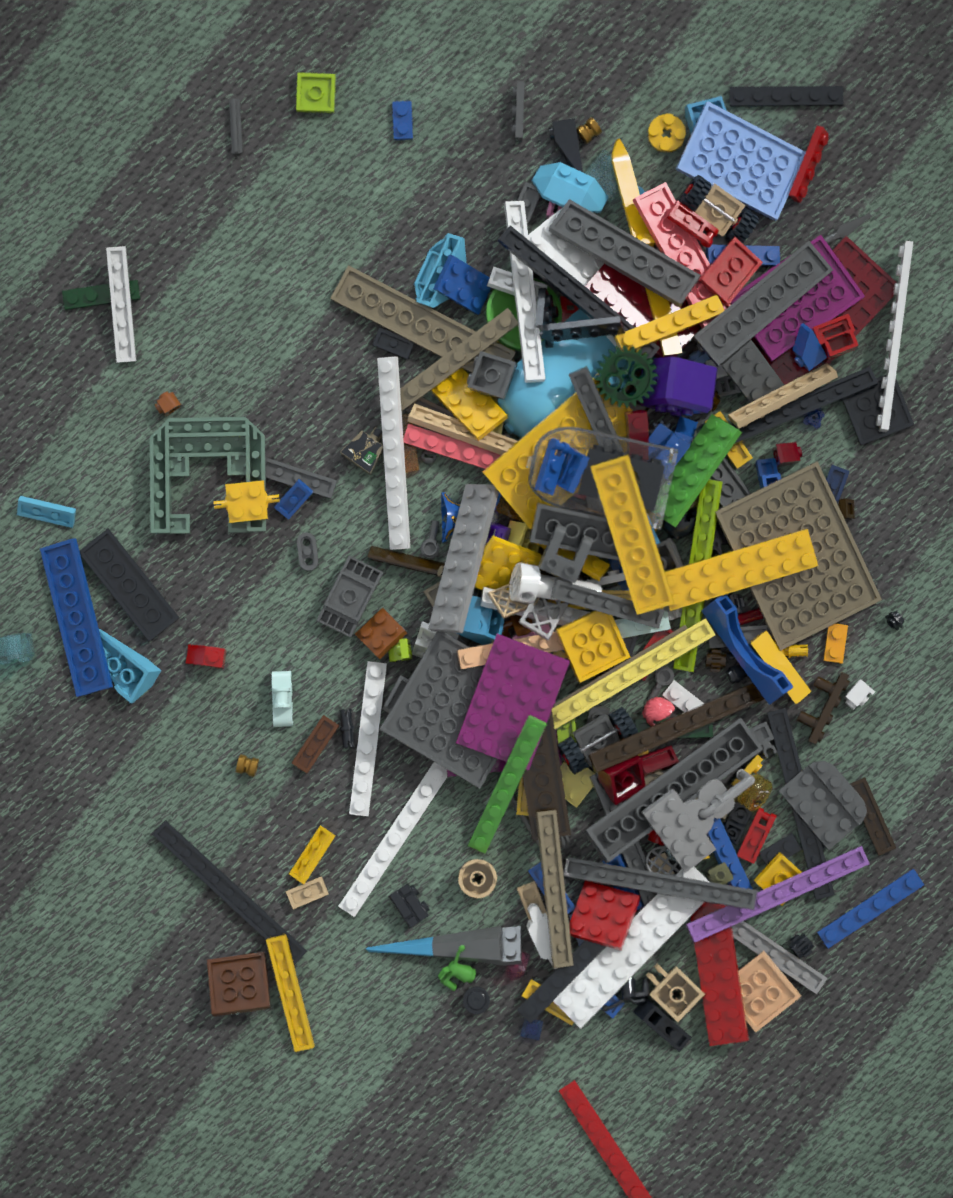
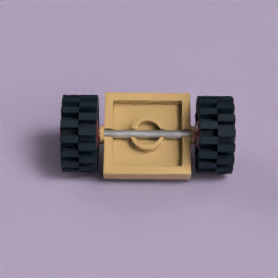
M700 175L695 176L690 181V184L686 186L687 188L684 189L679 201L719 230L718 234L722 237L726 233V237L730 240L736 237L741 243H744L750 233L752 234L759 218L747 208L743 210L746 205L715 183L712 185Z

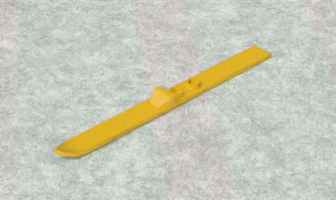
M617 139L611 154L612 166L630 233L654 248L655 241L632 201L640 193L631 160L622 141ZM646 288L654 320L672 313L668 300ZM677 333L659 340L663 356L682 353Z

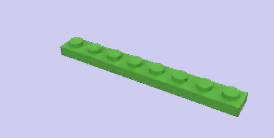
M530 715L528 716L469 841V847L486 854L546 727V722Z

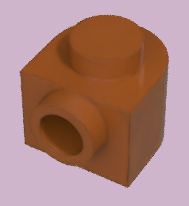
M168 391L158 397L159 400L154 405L160 414L164 413L166 417L182 406L175 394Z

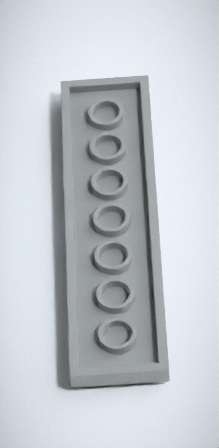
M466 484L428 626V629L431 631L463 633L499 494L493 485Z

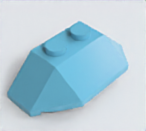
M561 162L540 166L532 179L542 198L561 207H564L570 199L591 212L601 213L609 198L595 178Z
M448 233L445 235V238L430 248L414 283L416 299L419 304L434 308L449 299L433 288L448 255H453L466 263L465 239L463 237Z

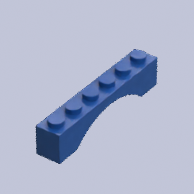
M727 594L715 599L702 610L706 619L713 626L769 705L793 688V685L783 671L775 669L764 662L749 646L740 628L737 608Z

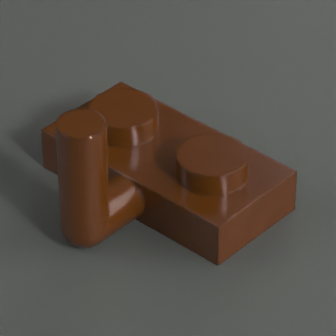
M514 614L509 616V621L504 622L502 635L511 638L508 629L514 627L517 637L527 635L533 631L519 623L522 616ZM526 617L525 621L532 624V619Z

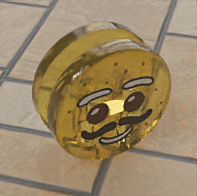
M761 774L753 775L755 783L739 794L737 798L738 802L749 811L759 809L772 791V783L764 779Z

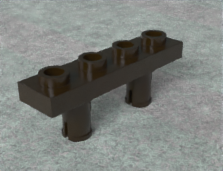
M841 672L834 683L817 676L813 686L828 693L829 697L819 717L816 718L800 711L796 721L810 727L812 730L807 742L815 745L823 739L825 734L823 728L825 724H830L833 718L831 712L834 707H838L842 699L839 695L842 690L845 691L850 683L847 680L848 674Z

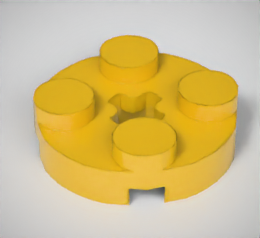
M670 113L656 117L648 129L650 144L653 148L662 152L676 151L682 146L686 136L683 122ZM664 129L671 130L670 138L662 136Z

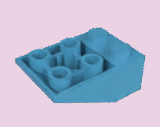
M472 596L463 633L456 634L481 645L493 644L496 635H502L505 618H502L498 610L480 606L481 598Z

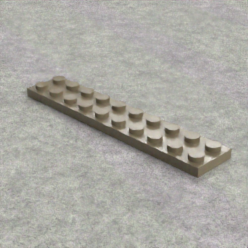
M349 265L330 298L332 301L408 339L441 358L476 332L428 306L419 304L409 296ZM497 342L483 351L513 361L516 352ZM475 358L464 365L462 369L473 373Z

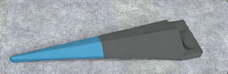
M496 926L366 948V950L376 953L411 954L455 959L459 946L464 945L465 949L459 955L460 960L501 966L522 964L521 926Z

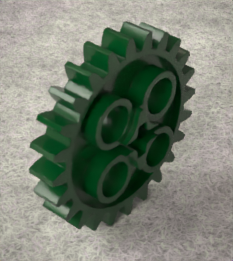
M623 344L622 350L615 346L616 352L613 353L609 349L608 357L604 354L602 355L604 362L598 361L601 368H595V371L599 373V375L594 376V379L599 381L595 385L597 388H601L598 391L600 395L605 394L603 397L605 401L610 398L609 403L611 405L617 401L618 407H621L622 403H624L625 407L628 408L631 402L635 407L636 400L643 403V396L649 398L647 391H654L651 384H657V382L652 378L658 376V374L652 371L656 369V366L650 365L653 359H646L648 353L644 352L641 354L642 349L640 347L635 351L633 345L630 346L629 350L625 344ZM625 359L626 365L619 368L617 366L619 360ZM637 368H643V373L640 376L634 375ZM627 373H628L629 378H624V379H623L622 375H623V374L627 375ZM616 376L617 382L613 385L608 384L610 377ZM628 385H634V390L631 393H625Z

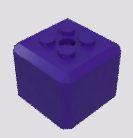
M678 357L653 359L650 365H655L656 369L652 372L657 373L658 376L652 379L657 384H651L654 391H647L649 398L643 396V403L638 400L641 406L655 409V412L659 413L668 412L671 416L677 417L682 415L693 416V414L708 413L712 410L717 367Z

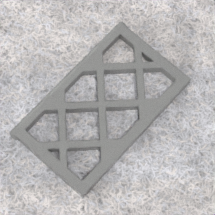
M541 598L544 607L535 609L534 602L529 604L519 623L549 640L569 603H561L556 600L557 604L548 606L546 599ZM549 609H559L556 619H552ZM545 611L548 620L539 622L536 612ZM532 613L535 623L530 624L525 621L528 614ZM550 624L551 629L548 634L542 631L541 625Z

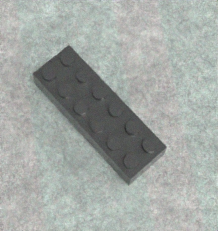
M537 502L529 538L530 542L548 545L556 525L560 524L567 528L559 548L577 551L582 537L586 535L593 538L588 554L620 561L606 517Z

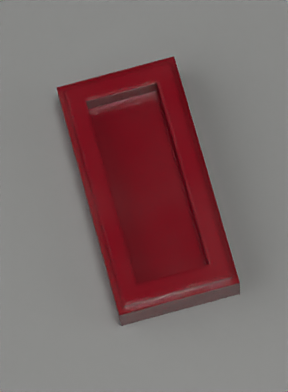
M671 745L640 756L644 776L672 767L679 762Z

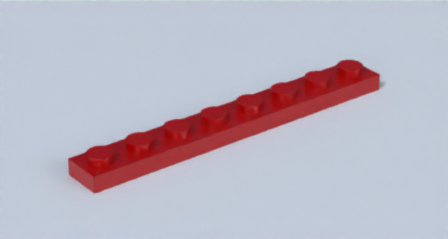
M573 1080L558 1090L628 1198H652L576 1081Z

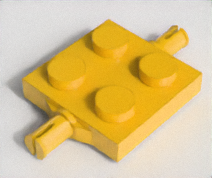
M264 480L225 484V500L214 501V505L222 504L214 506V509L226 508L229 515V523L268 519V503L280 502V499L272 500V498H279V494L267 495Z

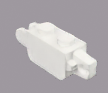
M530 904L527 909L531 920L527 922V929L540 957L548 959L552 964L547 914H542L537 904Z

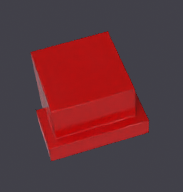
M849 314L812 328L827 356L826 361L852 352L859 346L854 335L855 328Z

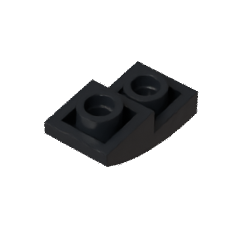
M737 799L724 825L731 843L736 845L754 810V807Z

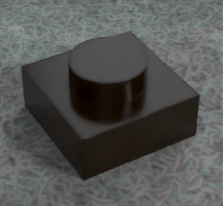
M847 498L839 499L838 506L844 519H855L854 500Z

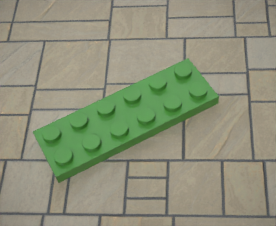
M711 414L690 444L689 449L660 487L655 511L650 512L676 528L742 432Z

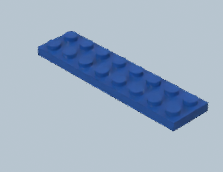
M76 538L40 548L76 697L112 688L113 684Z

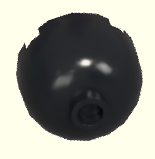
M689 508L676 528L660 518L662 528L672 538L682 539V537L694 532L696 511Z

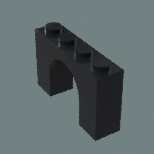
M593 445V448L589 447L587 454L589 461L583 472L578 494L597 498L599 492L591 466L625 456L623 455L624 451L612 449V452L605 451V447ZM632 453L629 458L632 468L640 478L639 491L646 510L655 511L665 464H662L660 459L650 458L649 461L642 459V455Z

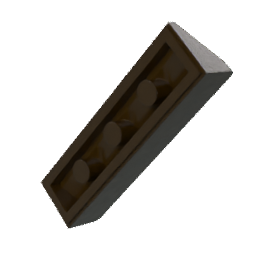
M371 546L368 553L369 560L438 576L437 573L440 566L445 565L443 562Z

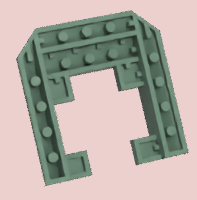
M246 417L168 418L150 437V532L167 535L190 534V514H172L171 477H190L191 458H227L228 476H246V482L264 480L266 491L265 435ZM228 515V533L266 531V519L229 523Z

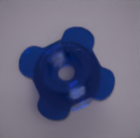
M815 411L806 415L803 423L818 429L821 427L820 422L825 414L823 411Z

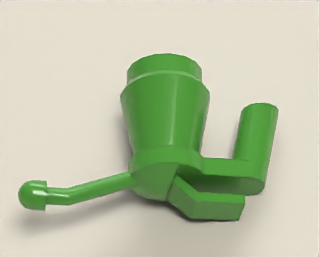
M464 945L459 946L455 960L451 961L438 974L440 982L452 991L456 990L457 985L450 980L451 977H456L464 983H471L476 976V970L470 965L458 964L459 955L465 949Z

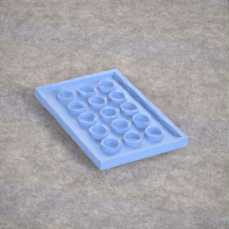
M707 101L675 170L692 179L697 175L702 176L712 185L715 183L747 207L776 221L788 198L806 152Z

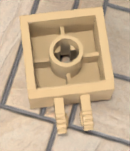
M656 964L654 966L655 969L664 978L658 982L653 974L649 972L646 974L656 985L649 995L679 1022L705 994L678 967L675 966L667 973ZM674 989L681 990L679 993L681 995L680 998H672V991Z

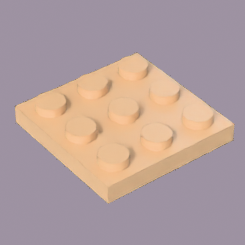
M764 950L738 970L746 1021L755 1032L801 997L800 993Z

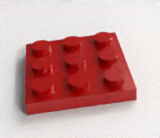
M585 881L569 922L570 936L622 951L641 899L640 895Z

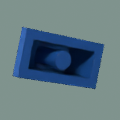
M802 323L793 347V352L796 356L794 360L800 367L804 366L810 371L825 360L827 356L813 330Z
M679 417L674 433L691 444L698 422Z

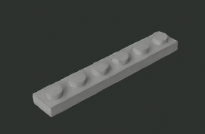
M742 921L732 926L733 937L757 954L764 950L780 970L815 994L819 992L828 979L746 922Z

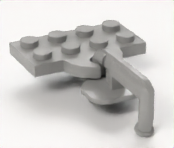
M739 769L737 771L736 777L740 782L729 790L726 789L721 781L712 779L699 789L697 799L688 800L683 803L676 791L671 789L642 811V814L685 873L716 850L706 834L711 830L714 818H722L734 808V798L755 783V778L745 770Z

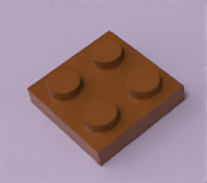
M381 608L355 633L379 659L399 642V639H402L407 634L405 629L384 608Z

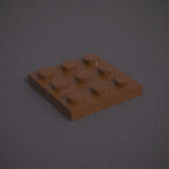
M265 952L207 960L213 1017L271 1009Z

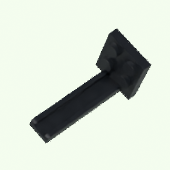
M546 288L538 289L535 327L540 328L539 335L541 339H545L546 348H552L554 341L560 342L562 340H578L580 338L625 334V328L619 316L556 323L559 312L558 307L554 306L552 295H549Z

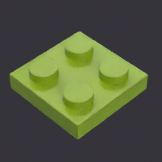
M298 73L296 112L334 113L336 74Z

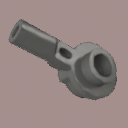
M432 520L429 538L421 545V553L428 559L435 558L439 553L436 537L440 522Z
M660 667L656 671L655 679L657 682L650 692L648 700L657 697L662 687L671 684L673 681L674 673L669 667Z

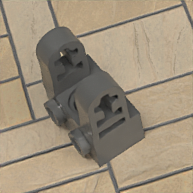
M557 524L538 567L576 583L592 546L593 538L584 535L573 560H569L557 554L567 528Z

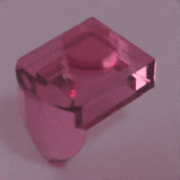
M522 952V964L506 965L505 972L511 981L518 980L524 975L530 954Z

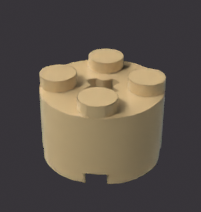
M470 860L462 866L459 872V886L470 897H486L496 886V871L485 860ZM475 873L483 876L480 884L472 881Z

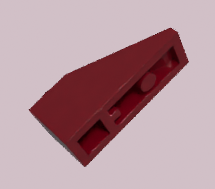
M644 410L624 412L628 455L631 456L632 453L643 456L642 459L649 460L647 412Z

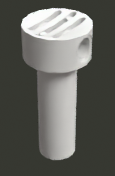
M517 563L511 574L509 595L512 601L532 604L536 597L556 600L550 598L555 579L602 592V588L597 583L579 580L573 583L561 577L540 574V569L536 565Z

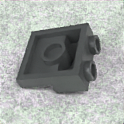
M480 351L479 356L477 355L474 360L473 373H470L467 379L468 388L487 396L491 395L505 400L517 363Z

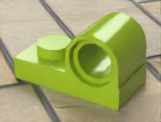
M399 639V642L388 651L389 662L413 660L410 640Z

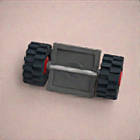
M621 707L608 716L603 714L572 732L577 744L572 737H569L557 744V747L567 766L575 775L587 768L588 765L592 766L588 757L589 753L619 741L618 736L622 740L638 733V730L628 712Z

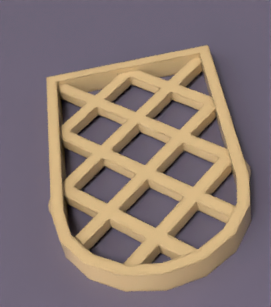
M510 584L488 592V596L502 618L524 611L529 605L528 603L525 605L512 601L510 595L508 598L501 596L502 592L509 594V590L506 589L509 588ZM537 598V600L533 604L534 606L537 604L540 598ZM500 599L507 601L506 606L499 604ZM509 602L516 604L515 609L508 607Z

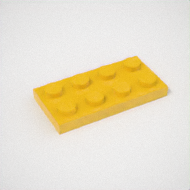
M460 368L432 389L431 392L480 441L508 419V415L489 395L470 390L467 384L469 374Z

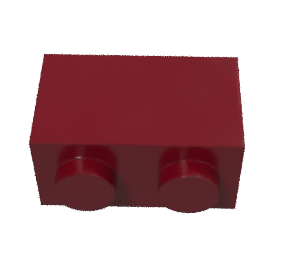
M638 755L597 772L600 783L614 805H617L646 786L641 757Z

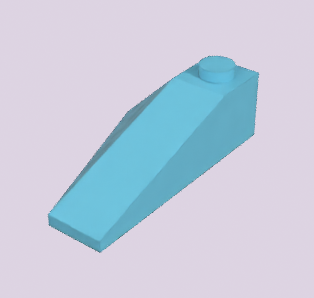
M99 629L110 676L115 684L114 688L126 700L134 703L153 686L161 670L144 656Z

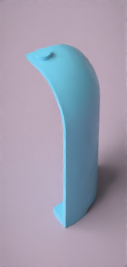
M578 309L565 322L588 320L590 318L582 310ZM606 336L562 340L560 342L554 341L552 348L545 347L544 339L541 342L545 372L544 382L525 383L523 361L521 359L517 363L505 400L498 398V405L508 415V419L504 421L506 431L521 438L524 437L572 396L576 390L569 377V373L587 366L593 378L597 374L595 368H601L598 361L604 362L602 355L604 354L608 357L609 349L613 353L616 352L615 345ZM619 360L617 366L619 368L624 367L626 360ZM612 376L608 380L611 385L617 382L616 376Z

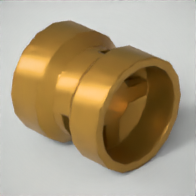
M592 117L586 121V124L576 128L578 135L586 144L592 141L594 136L602 133L600 126Z
M240 754L236 773H247L248 776L255 777L259 759H250L246 755Z

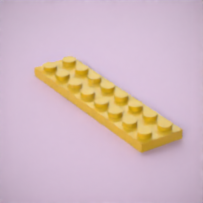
M629 455L591 466L636 614H642L674 604Z
M808 529L665 571L674 604L668 605L669 610L679 609L817 567L818 562Z

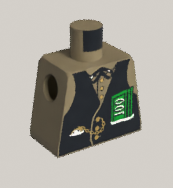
M377 427L373 429L370 435L361 431L342 449L341 455L371 475L383 452V445L379 443L382 438V431Z

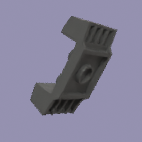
M349 555L316 621L352 637L375 588H377L383 576V572Z

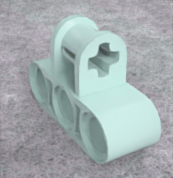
M272 671L274 727L293 726L291 671Z

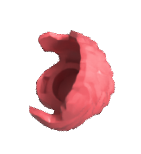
M655 697L646 702L642 715L650 726H654V720L660 721L671 715L675 707L665 698Z

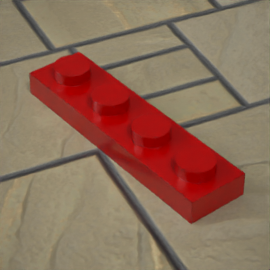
M816 126L790 190L789 196L795 202L801 203L802 199L806 196L807 186L814 177L816 164L821 160L822 149L828 143L829 134L824 127Z

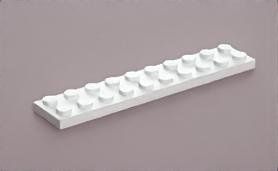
M695 867L686 873L681 869L675 875L709 882ZM657 894L633 918L622 951L606 947L553 1001L582 1028L704 902Z

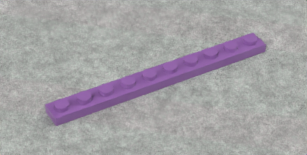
M862 846L857 847L759 891L754 911L726 906L686 924L693 942H697L868 865L869 861Z

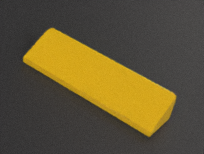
M767 630L751 640V645L764 662L775 669L783 671L793 685V688L787 693L793 702L798 704L811 692L784 653L780 651Z

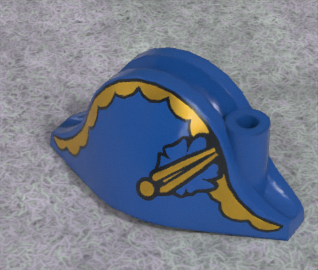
M444 492L441 493L442 543H445L449 536L453 535L461 505L452 501ZM445 515H447L446 522L443 521Z

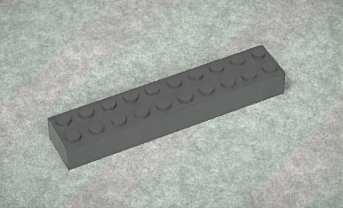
M739 718L587 828L583 833L604 862L608 863L654 830L642 814V811L671 789L676 791L683 803L688 800H694L698 797L699 789L712 779L721 781L762 751L763 748L744 721Z

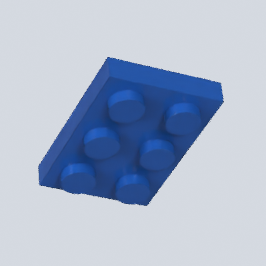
M448 255L433 289L472 313L479 315L491 287L487 286L490 277L457 257Z

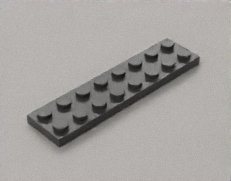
M570 199L549 227L551 233L678 307H681L700 279L701 275Z
M808 241L694 335L693 339L718 367L833 271L832 267L811 242Z

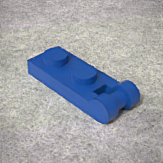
M555 438L550 439L536 481L535 490L548 495H554L565 456L570 451V444L566 442L560 443Z

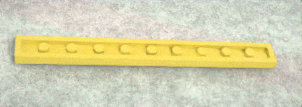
M706 618L553 707L554 728L557 729L715 636Z

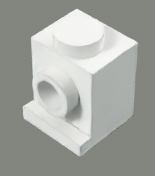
M860 679L844 696L846 699L845 704L853 710L858 705L862 707L869 699L867 695H873L875 691Z

